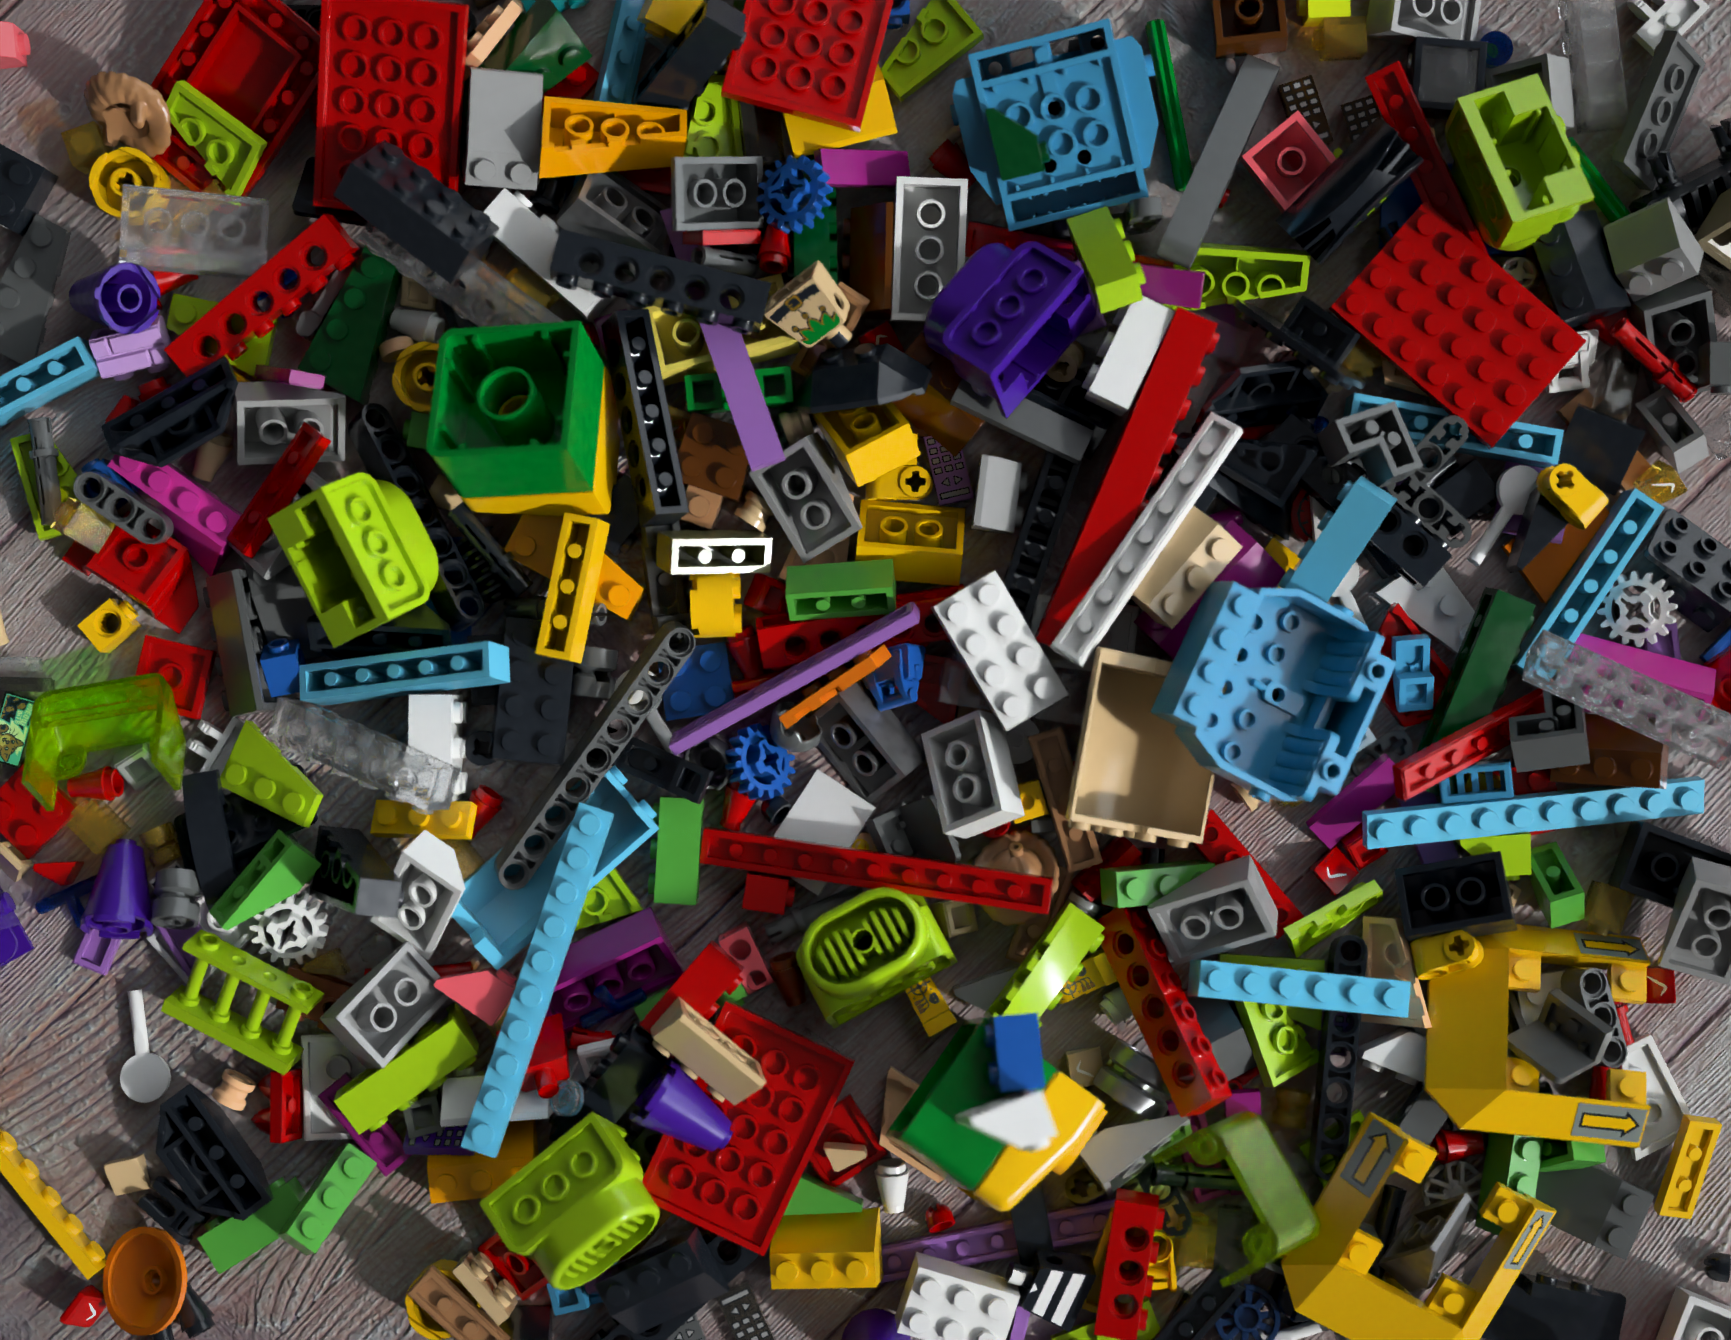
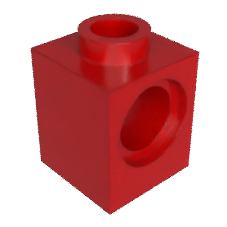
M748 872L742 909L784 915L785 907L792 908L795 887L789 886V877Z

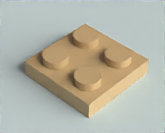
M472 1248L460 1259L452 1273L499 1326L510 1317L518 1302L515 1298L517 1293L506 1279L500 1280L492 1271L494 1266L488 1257L482 1252L477 1254Z

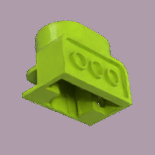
M1538 73L1457 98L1445 125L1446 142L1454 159L1451 174L1483 242L1503 251H1520L1530 248L1541 235L1549 233L1553 225L1573 218L1579 210L1580 204L1593 201L1594 195L1580 167L1579 153L1574 146L1570 145L1566 136L1565 123L1561 116H1557Z
M364 472L356 473L318 488L267 518L333 648L424 604L437 582L439 563L435 547L411 500L399 487L388 481L375 480Z
M892 888L867 890L819 916L808 927L796 953L802 975L826 1022L834 1029L958 962L924 896L905 894ZM872 936L873 944L868 950H857V944L861 938Z
M591 1112L479 1202L505 1246L512 1252L535 1260L549 1284L558 1290L576 1288L602 1274L643 1241L654 1229L660 1216L657 1204L642 1183L643 1169L639 1163L640 1157L635 1150L629 1148L624 1140L629 1134L624 1128L594 1112Z

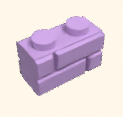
M158 315L152 325L140 333L121 334L106 327L93 330L89 338V346L103 379L113 377L115 381H121L132 377L135 371L147 369L149 373H156L168 368V364L172 363V359L164 351L172 341L170 335H168L162 315Z

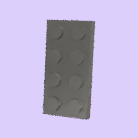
M1665 30L1660 43L1656 46L1647 75L1641 81L1637 99L1633 108L1628 112L1624 130L1613 149L1611 161L1642 190L1653 191L1656 179L1650 164L1647 162V158L1649 156L1659 157L1657 152L1670 150L1706 64L1678 31Z

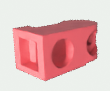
M747 921L719 935L718 942L722 949L744 967L739 975L744 979L741 983L749 995L774 982Z

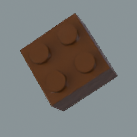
M1210 0L1216 59L1286 51L1288 30L1284 0Z
M692 412L678 453L684 486L688 487V485L722 495L724 499L740 504L751 468L736 425Z

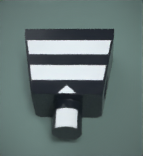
M1038 1249L1034 1252L1028 1266L1011 1261L1006 1271L1005 1281L1018 1286L1020 1303L1024 1310L1070 1332L1097 1276L1092 1258L1089 1256Z

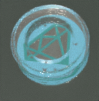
M559 1080V1092L554 1097L549 1098L551 1109L559 1116H574L583 1106V1089L574 1080Z

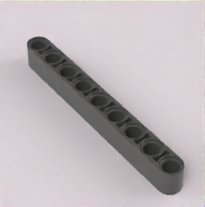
M669 621L660 627L567 757L564 765L557 771L494 861V869L500 883L505 888L518 890L529 882L574 819L579 802L585 804L693 653L696 640L694 634L683 623ZM677 632L684 633V640L679 646H669V640L673 634ZM662 661L664 663L663 670L658 675H649L648 669L650 665L654 662ZM633 691H643L641 701L636 704L628 703V697ZM615 719L623 720V725L619 731L615 733L607 732V726L611 721ZM594 748L602 749V755L598 760H586L590 750ZM571 778H582V782L577 789H566V783ZM550 807H561V812L557 817L551 819L545 817V813ZM529 836H541V840L536 846H524ZM508 865H520V869L516 874L512 876L504 874V870Z

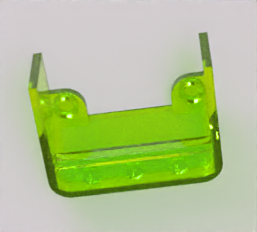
M150 673L55 689L41 694L32 706L22 784L47 811H53L58 780L69 779L78 775L86 765L88 752L150 742L151 762L174 790H181L186 740L169 683L162 675Z
M1241 1111L1194 1132L1152 1157L1155 1163H1169L1189 1151L1192 1158L1202 1165H1213L1225 1158L1261 1223L1249 1229L1243 1238V1249L1250 1264L1221 1279L1220 1282L1223 1287L1236 1284L1311 1242L1320 1232L1321 1222L1319 1216L1264 1119L1256 1112Z

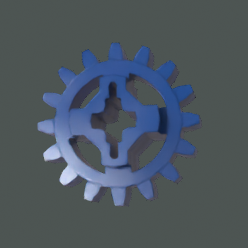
M788 155L787 164L784 165L777 160L775 162L777 170L774 173L769 170L765 171L769 179L767 183H759L758 187L764 190V194L756 197V199L763 205L759 212L767 218L766 222L786 234L790 230L801 234L804 224L812 229L814 228L813 219L815 217L820 219L825 217L820 210L823 206H831V202L825 196L833 192V188L826 183L830 179V175L822 170L823 167L814 160L811 161L805 155H801L799 159ZM803 174L809 175L811 178V182H808V180L803 177ZM778 207H782V210L786 212V215H782Z
M757 723L737 730L738 736L732 737L729 740L734 748L725 751V754L731 758V763L726 764L725 768L734 772V775L729 779L730 782L738 781L740 783L738 792L740 794L748 792L750 800L759 798L760 801H764L784 794L783 788L792 784L787 776L795 774L796 771L793 767L789 766V761H793L795 755L788 754L786 749L781 748L771 739L769 725L762 726L761 723Z

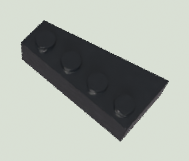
M319 825L314 857L322 865L311 879L309 895L354 915L397 918L398 909L402 907L404 901V891L401 887L402 881L359 829Z

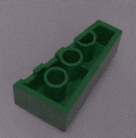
M535 0L536 2L526 13L521 12L513 22L514 28L503 41L499 40L492 49L490 56L477 68L543 74V95L590 59L592 54L551 0ZM470 76L464 81L462 120L465 124Z
M814 154L806 156L811 161H815ZM803 174V177L806 178L808 182H811L810 176L807 174ZM832 187L833 192L825 196L831 202V206L822 207L820 211L823 212L825 217L823 219L815 217L813 219L814 228L810 229L804 224L801 234L790 230L791 252H794V265L788 266V282L819 260L838 285L836 187Z
M365 245L298 366V369L303 372L325 376L324 384L364 406L368 404L370 399L371 385L378 369L379 346L385 342L388 322L391 313H393L404 268L398 262Z

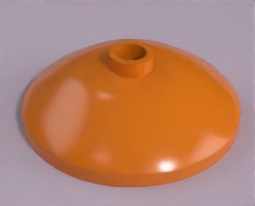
M149 1226L131 1229L117 1240L107 1257L103 1273L104 1300L110 1316L122 1330L137 1336L152 1335L168 1327L179 1313L187 1289V1268L179 1245L166 1231Z

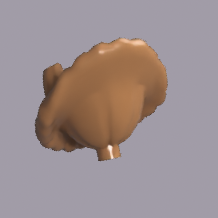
M114 71L107 73L99 72L86 82V89L84 90L86 105L91 117L103 127V142L105 145L115 147L120 142L125 147L138 149L149 157L164 154L166 148L171 144L170 113L162 94L158 90L153 89L148 83L140 81L136 77Z
M1017 830L1005 833L998 838L992 839L975 860L974 866L1054 877L1051 900L1054 897V893L1058 890V878L1060 875L1058 858L1055 856V850L1049 845V842L1041 838L1037 833ZM981 905L982 909L992 920L1001 922L1006 926L1014 924L1023 925L1036 918L1039 914Z

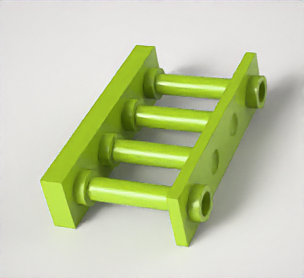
M200 929L184 943L182 950L196 957L186 986L181 985L164 1000L161 1011L285 1075L300 1060L304 1050L303 1047L291 1041L301 1013L308 1014L323 999L325 993L314 988L310 983L301 981L223 941L216 934ZM209 964L227 973L217 1002L199 993ZM240 980L258 989L248 1018L230 1009ZM271 996L289 1005L279 1034L260 1025Z

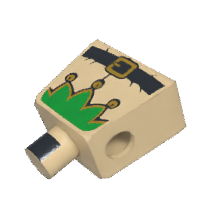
M819 260L771 295L768 300L764 316L806 347H813L826 337L836 349H840L852 337V333L843 325L850 308L849 301Z

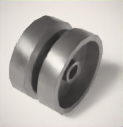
M1118 1039L1109 1056L1112 1062L1125 1070L1124 1073L1109 1066H1101L1092 1082L1110 1095V1098L1128 1110L1150 1120L1163 1118L1168 1110V1106L1164 1099L1153 1092V1089L1167 1096L1171 1095L1154 1058Z

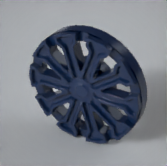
M1244 1284L1246 1286V1289L1243 1291L1245 1293L1244 1304L1238 1297L1234 1301L1236 1309L1230 1306L1226 1313L1233 1317L1220 1318L1214 1324L1220 1339L1233 1340L1241 1331L1240 1340H1248L1249 1333L1254 1340H1264L1257 1330L1260 1329L1268 1334L1265 1340H1274L1280 1328V1312L1275 1300L1264 1289L1255 1285ZM1255 1292L1259 1294L1260 1298L1253 1305L1252 1295ZM1265 1303H1269L1271 1309L1269 1311L1260 1312L1259 1309ZM1262 1319H1273V1326L1263 1323ZM1235 1324L1228 1334L1224 1333L1223 1326Z

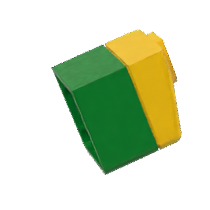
M581 321L458 328L446 331L439 340L426 447L428 453L470 510L480 513L564 516V512L582 516L609 514L612 488L617 481L620 437L617 433L619 415L611 376L606 367H604V363Z
M988 1018L964 1020L917 1090L896 1117L886 1136L977 1203L998 1211H1008L1051 1170L1060 1176L1070 1167L1107 1114V1111L1103 1109L1105 1105L1062 1072L1056 1071L1055 1067L1042 1059L1045 1088L1028 1090H1041L1058 1134L1048 1138L1049 1146L1033 1152H1028V1150L1022 1151V1149L1016 1150V1147L1004 1145L957 1123L954 1115L1017 1092H995V1085H989L987 1063L992 1062L991 1047L986 1048L983 1035L984 1025H989Z

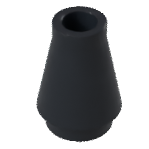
M187 1283L185 1298L177 1315L182 1333L186 1332L189 1339H192L215 1326L212 1319L215 1315L195 1292L192 1285Z

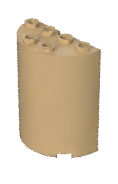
M1102 647L1095 649L1065 819L1069 820L1068 827L1119 837L1124 836L1153 843L1156 842L1157 836L1168 838L1167 845L1187 849L1189 842L1203 843L1215 773L1198 764L1175 734L1176 725L1150 712L1173 662ZM1226 683L1221 691L1222 693H1225L1227 689Z

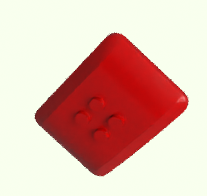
M204 0L150 86L158 90L165 102H167L175 83L185 80L267 141L268 144L240 199L234 202L226 195L225 191L227 189L216 175L212 176L204 166L206 161L197 149L186 143L171 122L170 146L166 148L164 154L151 158L214 210L226 214L236 211L270 166L318 91L320 32L281 0Z

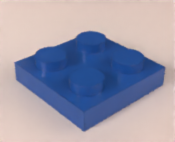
M726 642L695 646L693 653L663 693L666 721L704 716L734 699ZM658 661L659 673L664 667L662 661Z

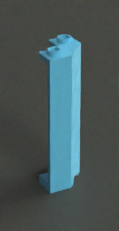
M615 765L607 771L585 802L586 805L615 814L589 890L659 830V827L653 820L657 816L656 812L644 799L638 802L624 786L628 782L627 778ZM580 779L569 790L577 789L580 786L582 779ZM550 807L546 811L545 817L549 819L557 817L561 812V807ZM572 822L523 888L510 890L500 883L494 869V861L502 848L464 881L465 890L452 917L469 934L474 947L497 971L532 941ZM529 836L524 846H536L540 842L541 836ZM508 865L504 870V874L508 876L516 874L520 869V865Z

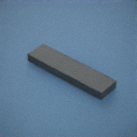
M963 378L950 402V405L1076 465L1081 461L1094 433L1093 430L1026 398L1022 400L1006 419L1001 415L996 400L989 395L985 397L979 396L974 392L971 383Z

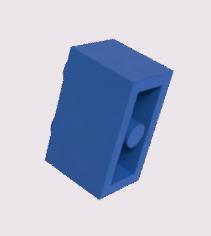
M1038 1013L988 1017L989 1025H984L983 1035L986 1048L991 1047L992 1062L987 1063L989 1085H995V1092L1045 1088Z

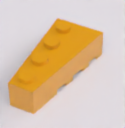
M544 96L539 178L671 167V157H684L687 137V110Z
M523 514L504 550L507 553L511 552L515 556L513 560L551 579L564 516ZM604 552L594 603H604L607 610L631 621L646 593V589Z

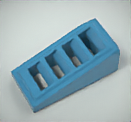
M1510 759L1477 762L1454 774L1457 778L1458 793L1451 794L1449 778L1439 782L1441 804L1514 797ZM1499 770L1501 788H1494L1492 771ZM1478 772H1485L1486 790H1480ZM1471 773V792H1465L1463 774Z

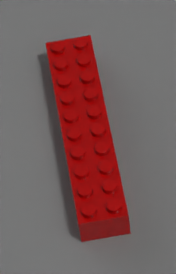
M1180 307L1173 310L1175 313L1149 365L1035 633V638L1038 642L1051 646L1130 531L1134 519H1138L1149 503V500L1144 499L1148 487H1155L1161 476L1163 467L1158 466L1162 454H1169L1178 434L1172 432L1176 421H1184L1192 401L1186 398L1190 388H1198L1203 378L1206 367L1201 366L1202 360L1205 355L1209 356V354L1213 353L1218 343L1220 334L1215 332L1218 323Z

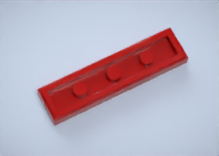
M306 422L302 424L226 537L235 548L253 559L272 531L267 518L290 504L331 443V440Z

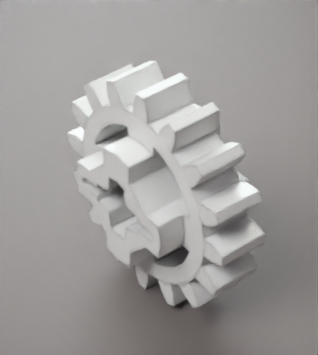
M1638 570L1631 572L1630 580L1624 574L1619 575L1617 578L1619 585L1613 584L1609 590L1610 594L1606 595L1602 601L1606 603L1605 607L1597 610V614L1606 615L1607 620L1600 624L1601 628L1611 626L1613 629L1609 638L1613 639L1621 635L1623 645H1628L1631 639H1634L1636 647L1640 648L1644 644V638H1647L1649 643L1654 644L1658 642L1655 633H1659L1662 636H1666L1669 633L1664 625L1665 623L1673 624L1676 622V618L1669 615V611L1677 609L1678 604L1669 603L1668 598L1674 594V591L1664 592L1662 590L1666 582L1664 579L1656 583L1652 582L1653 573L1651 572L1646 573L1643 579H1640ZM1642 586L1646 590L1641 594H1633L1625 588ZM1657 598L1661 607L1660 617L1655 613L1654 601ZM1642 602L1644 606L1641 608V611L1644 615L1633 616L1631 612L1634 608L1630 603ZM1615 603L1620 607V617L1618 620L1614 613ZM1641 624L1649 630L1633 632L1628 629L1632 625Z
M295 893L253 916L255 919H252L249 930L255 931L251 941L252 943H262L259 950L260 954L268 951L272 953L271 962L274 963L278 957L283 958L284 965L288 966L291 958H295L298 964L301 965L304 962L305 954L313 959L316 957L317 948L323 949L326 941L324 936H327L329 926L323 923L326 922L328 915L326 912H317L320 906L319 901L312 904L307 902L308 893L302 895L301 898H297ZM294 920L295 923L293 928L291 930L289 929L288 933L285 935L284 933L287 926H290L291 922Z

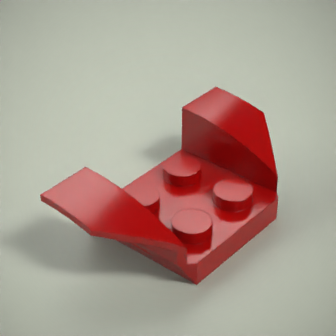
M128 510L121 517L126 518L130 511ZM113 522L81 531L62 558V561L89 577L91 573L95 574L150 609L154 619L179 635L199 607L188 548L171 537L166 542L160 544H146ZM147 523L146 530L148 534L153 538L158 537L161 531Z

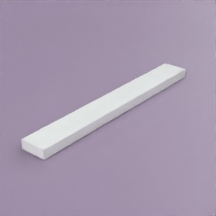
M1213 412L1209 414L1050 647L1053 651L1080 667L1084 666L1242 435L1243 431L1240 426Z

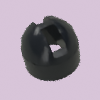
M780 795L764 800L761 803L762 815L773 826L781 823L792 808V805Z
M1712 1253L1704 1259V1264L1707 1265L1704 1268L1705 1274L1712 1280L1728 1283L1731 1271L1730 1254Z

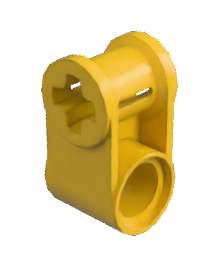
M1570 464L1546 467L1537 476L1536 486L1540 494L1559 510L1566 521L1580 530H1584L1608 504L1606 495Z
M898 466L879 476L874 481L866 483L865 499L874 501L922 500L932 492L933 480L928 471L923 467ZM916 474H919L920 478L926 481L925 485L919 486L918 492H914L913 488L907 485L908 481L914 480Z
M1463 930L1423 937L1410 943L1417 978L1420 980L1437 979L1450 973L1474 968L1482 962L1484 957L1482 944ZM1466 943L1469 947L1464 949V955L1461 956L1458 952L1463 951V944Z
M1155 1229L1154 1236L1163 1237L1164 1243L1159 1247L1156 1264L1149 1263L1147 1275L1154 1276L1152 1290L1169 1289L1171 1293L1177 1292V1277L1173 1243L1163 1230Z

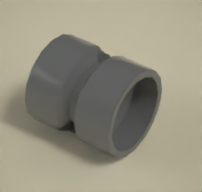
M585 646L582 663L574 662L573 664L576 672L572 674L571 694L610 699L614 693L616 681L611 677V672L617 670L619 650Z
M166 868L156 872L154 894L159 898L153 901L152 924L161 928L175 930L191 929L198 926L200 904L195 900L201 897L202 889L197 871L184 868Z

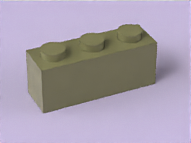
M758 530L658 531L656 566L671 575L725 574L729 572L770 573L772 538Z

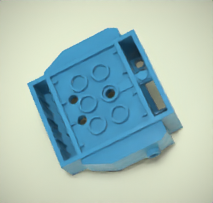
M1107 18L968 54L973 76L956 80L952 93L954 104L950 105L951 116L954 126H960L969 169L996 205L1003 203L1009 232L1087 213L1105 206L1111 207L1128 203L1134 199L1149 197L1143 168L1150 167L1159 124L1149 77L1155 76L1151 54L1144 56L1142 46L1132 35L1115 40L1111 20ZM1096 35L1104 38V46L1101 49H1094L1091 46V39ZM1078 36L1080 50L1052 56L1050 43ZM1032 48L1035 61L1013 67L1010 54ZM992 62H999L1002 66V71L997 76L989 72V66ZM1052 101H1058L1061 104L1062 110L1060 114L1052 115L1049 112L1048 106ZM985 109H998L1038 134L1039 142L1046 140L1050 159H1053L1057 164L1056 170L1051 173L1042 171L1002 181ZM1081 150H1088L1091 153V161L1089 163L1082 164L1079 162L1078 153Z
M1235 581L1212 582L1204 593L1150 712L1176 725L1175 734L1200 766L1249 790L1248 795L1265 803H1268L1270 799L1285 802L1298 800L1310 802L1315 797L1316 792L1338 795L1397 662L1379 653L1385 638L1374 631H1369L1366 624L1353 618L1354 612L1338 604L1331 606L1302 589L1246 588ZM1240 650H1241V653H1242L1241 659H1240L1239 661H1237V660H1236V659H1237V656H1238V654H1239V652H1240ZM1226 683L1227 689L1225 693H1222L1221 691ZM1276 688L1278 690L1279 696L1277 700L1274 701L1272 698V691Z

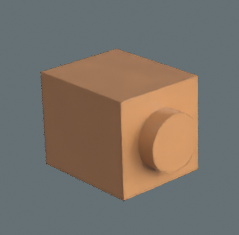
M688 485L686 499L689 512L680 521L706 530H714L724 501L723 496Z

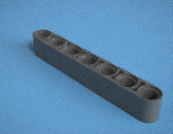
M1247 54L1163 236L1156 254L1157 257L1187 269L1191 268L1271 92L1280 66Z

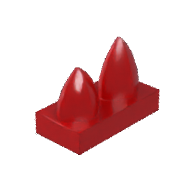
M1117 836L1100 853L1103 863L1084 868L1071 881L1091 903L1095 902L1104 907L1115 908L1102 904L1100 868L1141 865L1139 856L1142 853L1124 836Z
M292 1067L285 1075L271 1071L257 1084L263 1095L270 1099V1107L256 1113L251 1118V1121L260 1131L270 1136V1143L282 1144L301 1139L303 1129L302 1068Z

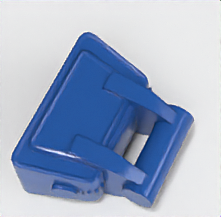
M902 643L887 648L892 657L862 678L866 688L871 690L879 711L882 712L917 702L919 680L922 678L925 647L923 645ZM894 687L898 688V693H894Z

